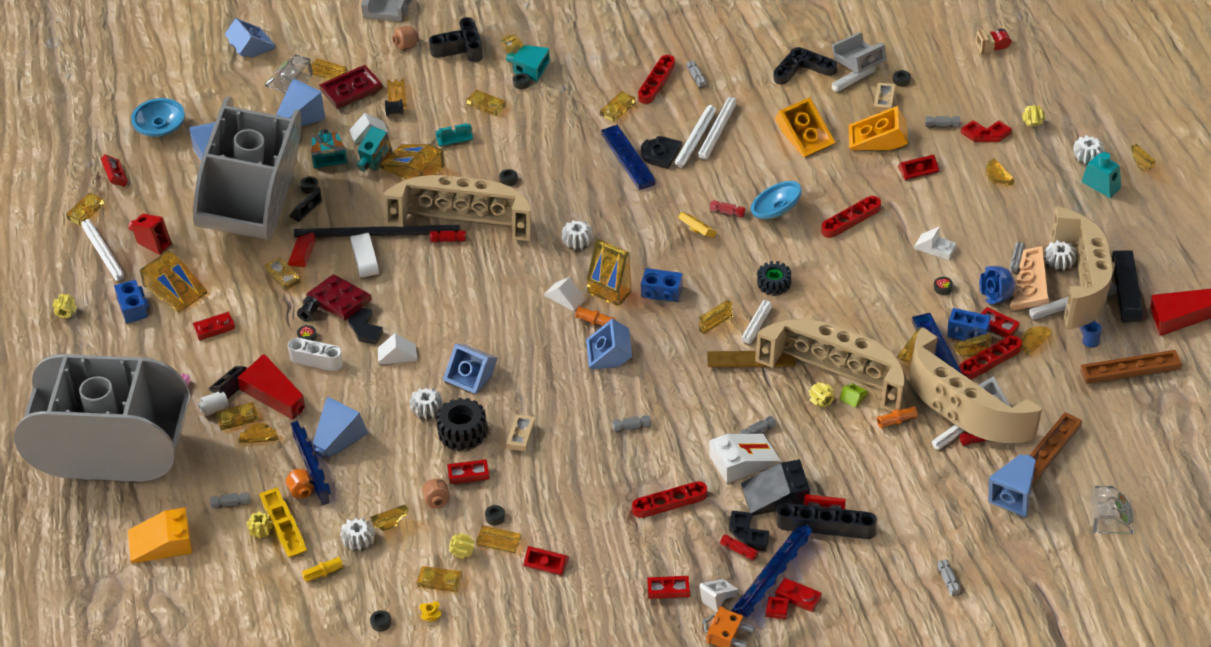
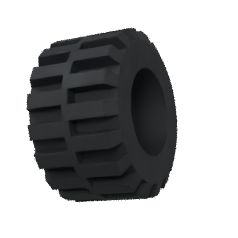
M470 398L452 399L449 403L445 402L443 407L438 409L436 414L439 440L443 442V445H449L450 449L469 450L470 447L475 448L477 443L481 444L483 442V438L487 435L486 414L483 406L478 404L477 401H471Z

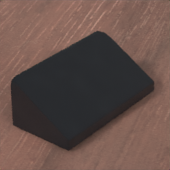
M317 187L290 213L289 217L299 222L322 202L320 187Z
M234 366L208 389L212 393L224 392L227 399H229L240 389L238 376L247 367Z

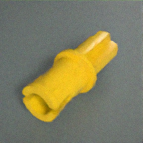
M338 556L324 563L319 562V565L302 571V577L305 582L322 576L327 577V574L343 569L342 561Z

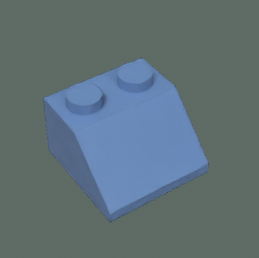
M237 18L234 19L225 33V36L229 39L228 42L243 57L249 56L253 58L276 47L260 27Z
M614 319L608 321L586 339L588 363L591 369L620 367L632 357L629 328Z
M455 344L443 380L477 394L492 376L498 358L466 344Z

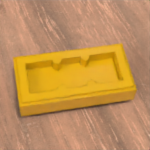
M684 212L680 213L678 218L688 224L691 231L711 238L716 236L717 232L693 215Z

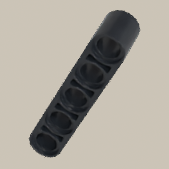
M1113 250L1112 262L1115 264L1114 277L1117 286L1121 321L1142 322L1143 309L1133 250Z
M783 503L777 507V526L781 530L860 539H871L875 537L877 532V517L871 512Z

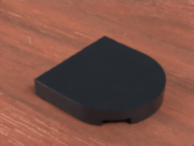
M656 136L655 139L651 140L647 139L641 145V157L651 165L669 169L682 147V141L663 136Z

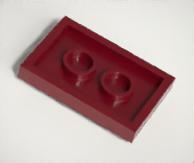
M366 65L319 84L322 93L336 109L383 89L380 80Z
M332 274L306 293V296L317 299L321 308L344 321L372 301L371 294L335 274Z

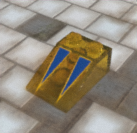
M401 144L380 164V168L406 180L420 176L436 175L445 166L443 150L430 144Z
M597 239L587 276V292L608 303L620 306L631 294L630 252Z
M169 250L140 269L143 286L178 313L207 294V290L181 259Z

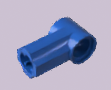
M1094 320L1087 325L1079 327L1083 336L1082 343L1087 347H1097L1100 343L1101 325Z

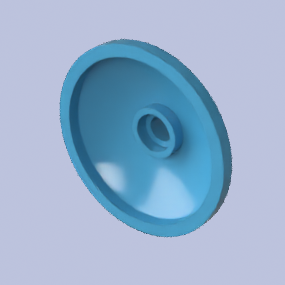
M167 98L145 101L133 111L131 116L133 128L138 133L149 137H162L171 134L183 124L185 119L184 109L181 104Z
M784 181L767 188L752 202L750 209L753 216L759 219H773L787 214L800 200L802 188L795 181Z

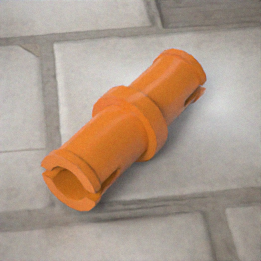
M581 306L577 308L575 318L591 322V325L594 326L596 324L603 326L611 319L615 320L614 317L601 314L598 310L591 311Z
M915 406L902 410L895 409L892 413L877 416V424L880 429L893 424L900 425L903 421L917 418L918 412Z

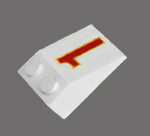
M725 434L709 440V456L727 484L781 463V460L764 434Z

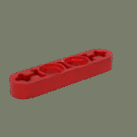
M672 55L660 57L638 91L640 103L650 104L654 101L675 69V58ZM651 83H656L657 85H656V86H650L649 84H651Z
M868 196L822 222L821 234L824 237L833 238L873 216L881 210V199L877 196ZM855 211H861V212H863V213H862V214H855L854 212H855ZM841 219H847V220H849V221L843 223V222H840L839 220H841Z
M1008 336L963 361L959 365L958 372L972 380L1020 353L1022 340L1017 336ZM1001 352L1003 355L995 356L993 353ZM985 360L988 363L982 365L979 364L978 361Z
M696 481L637 498L632 502V513L637 518H645L701 502L707 498V485L704 482ZM677 494H682L685 496L683 499L680 500L674 498V496ZM657 500H664L666 503L657 505L655 502Z

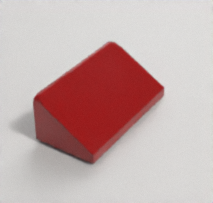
M934 154L900 162L898 165L904 180L939 172Z
M314 233L297 238L287 263L288 266L306 268L316 242Z
M528 546L523 566L563 575L569 561V556Z

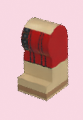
M1000 28L986 33L984 30L977 31L976 45L981 54L1008 48L1012 43L1006 29Z

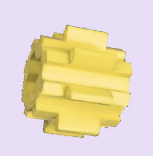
M1033 105L1024 108L1025 112L1022 113L1023 121H1025L1028 127L1043 124L1045 111L1041 109V106Z
M61 294L58 299H54L52 306L55 307V315L66 319L71 317V314L75 313L77 309L75 298L71 297L70 294Z
M818 382L809 390L810 401L815 406L818 405L819 407L826 408L835 399L834 389L829 384Z
M253 513L249 521H247L250 535L259 539L267 537L270 529H273L270 516L266 513Z
M465 533L454 534L449 545V552L460 559L469 558L472 555L475 540Z

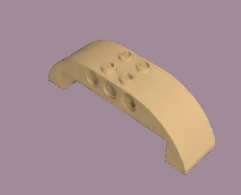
M427 175L400 182L384 193L385 225L403 227L407 215L411 214L512 226V239L531 240V208L528 201L518 191L502 183L456 176Z
M1056 207L1050 235L1051 242L1055 243L1057 240L1063 242L1065 240L1066 244L1072 243V246L1076 248V261L1081 287L1070 286L1064 314L1066 329H1074L1093 322L1102 314L1105 309L1108 291L1111 288V277L1114 273L1115 264L1112 262V251H1109L1107 239L1095 223L1077 212L1063 207Z
M808 319L777 322L761 329L757 333L756 362L773 368L781 354L786 353L794 356L796 359L881 389L883 391L880 408L891 412L895 409L901 410L904 388L902 367L896 357L878 342L825 322Z
M925 328L919 330L915 340L909 374L911 385L923 402L961 429L986 440L1000 443H1025L1036 439L1042 408L1029 399H1025L1012 408L935 356L938 337Z

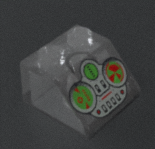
M295 54L279 66L266 81L265 86L286 93L293 79L305 84L313 75L311 59Z
M1092 486L1090 508L1093 533L1134 534L1132 499L1114 486Z

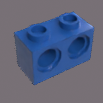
M645 268L641 281V297L678 302L683 288V273Z
M136 279L114 285L117 301L125 323L148 317L146 311L149 309L148 301L146 298H142L145 296L142 286H138Z
M953 308L948 321L947 337L985 345L990 332L991 316Z

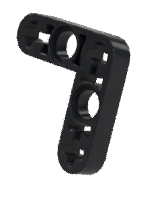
M796 47L776 67L773 72V80L777 84H786L801 66L827 76H832L837 72V62L810 50ZM816 60V61H818V62H817V63H812V62H810V61Z

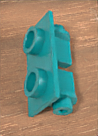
M467 123L455 125V130H452L450 126L439 128V130L435 131L439 147L474 140L471 124Z

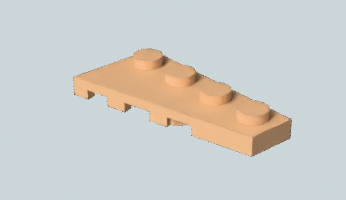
M1043 247L1023 250L1019 267L1020 273L1017 275V285L1013 293L1014 298L1010 304L1011 311L1049 304Z

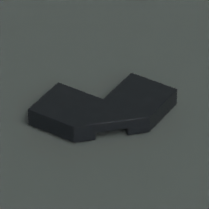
M361 308L347 319L348 325L354 331L358 341L376 345L383 333V327L368 324L373 315L372 310Z
M732 510L729 531L734 537L749 546V548L767 551L769 531L750 529L752 513Z

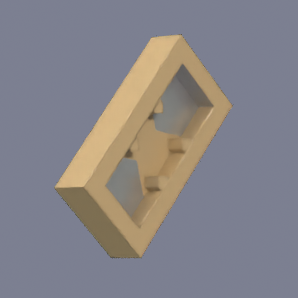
M878 82L873 111L883 112L892 108L895 84Z
M515 415L506 443L507 449L526 452L535 425V417Z

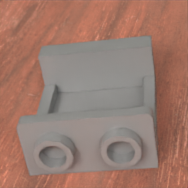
M363 0L361 3L363 18L402 22L404 16L408 14V6L412 3V0Z
M861 32L832 45L834 60L857 73H861L887 60L885 44L880 42L871 46L864 42Z

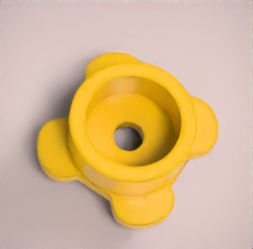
M433 601L432 603L420 604L419 609L422 611L421 619L433 622L440 618V603Z

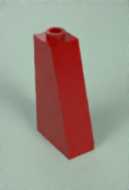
M1211 288L1152 295L1150 310L1159 336L1211 319Z
M265 354L261 355L238 376L240 391L292 420L306 408L303 394Z

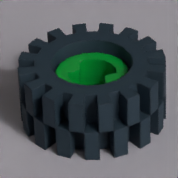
M770 261L769 265L767 262L764 263V266L761 265L757 271V284L761 292L764 293L766 291L767 295L772 293V296H776V293L782 295V291L786 293L787 289L791 287L790 267H785V263L780 265V261H776V264Z

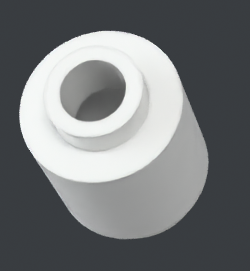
M216 392L200 398L201 402L198 403L200 412L202 414L205 413L206 416L224 411L226 407H229L224 392Z

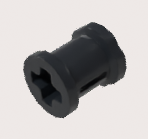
M400 99L399 101L392 102L385 100L386 116L397 113L404 115L403 100Z
M307 296L303 300V306L298 309L297 316L303 321H311L314 317V311L320 306L318 300Z

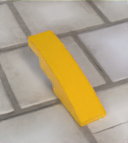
M276 487L259 493V498L265 512L270 516L274 532L287 557L290 558L307 552L294 517L283 500L279 488Z

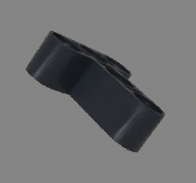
M470 17L460 20V30L436 34L429 38L430 54L435 58L466 53L468 60L471 62H479L483 59L482 41L475 21Z

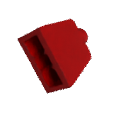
M143 213L137 219L130 221L128 229L134 233L139 245L159 255L172 245L163 217Z

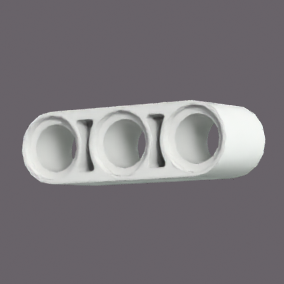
M369 233L350 236L360 278L379 275Z
M293 338L288 342L290 360L293 363L329 371H337L343 366L341 350L338 346L302 338Z

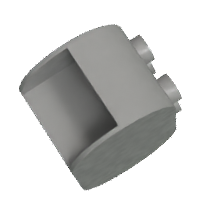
M227 96L224 99L198 171L193 203V222L195 226L267 241L271 240L296 165L301 135L300 111L295 110L291 118L235 108L232 97Z
M71 354L52 355L37 364L32 376L33 389L24 418L18 423L14 434V441L18 452L30 465L44 473L61 478L117 480L124 482L154 480L163 476L171 469L190 401V391L187 383L175 369L161 361L150 358Z

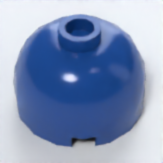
M1002 266L985 267V273H981L979 281L981 294H985L988 298L984 300L989 304L1006 302L1012 297L1016 286L1012 273Z

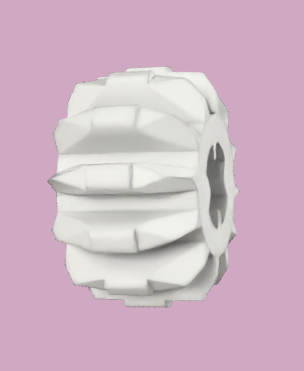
M1087 135L1084 138L1079 137L1078 141H1075L1074 157L1078 159V162L1083 161L1085 165L1098 154L1105 152L1104 143L1101 142L1100 138L1095 139L1094 135L1092 137Z
M580 219L575 222L572 220V223L567 222L566 226L562 229V240L568 248L573 247L574 250L576 248L583 249V246L589 247V243L592 242L593 229L587 221L582 222Z
M1058 240L1055 243L1050 242L1049 246L1045 249V263L1049 265V268L1054 267L1056 271L1058 269L1063 271L1066 268L1071 269L1076 262V248L1072 246V243L1066 244L1065 240L1063 242Z
M427 386L423 390L418 388L417 392H412V397L409 400L411 411L418 418L424 417L427 419L430 416L434 418L435 414L438 413V409L443 406L440 392H436L435 388L429 390Z
M355 517L353 521L347 519L346 524L342 525L340 531L343 545L345 548L349 547L351 551L355 548L360 551L363 547L368 549L369 544H373L375 529L372 523L366 521L364 517L360 520Z

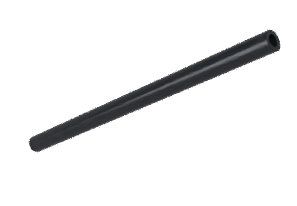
M460 224L403 227L294 229V238L309 233H314L315 237H350L369 233L370 236L430 234L431 231H438V233L440 231L458 232L461 229Z

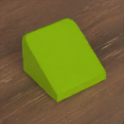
M851 383L843 387L839 399L856 407L867 396L869 391Z

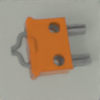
M723 606L719 607L716 615H711L708 619L704 618L702 621L705 625L704 630L707 633L706 643L719 647H731L732 645L747 647V642L736 639V636L740 629L753 633L755 627L743 623L742 615L726 610ZM712 618H714L713 621H712V624H711V626H710V628H709V630H708V629H707V627H708L707 622H709Z

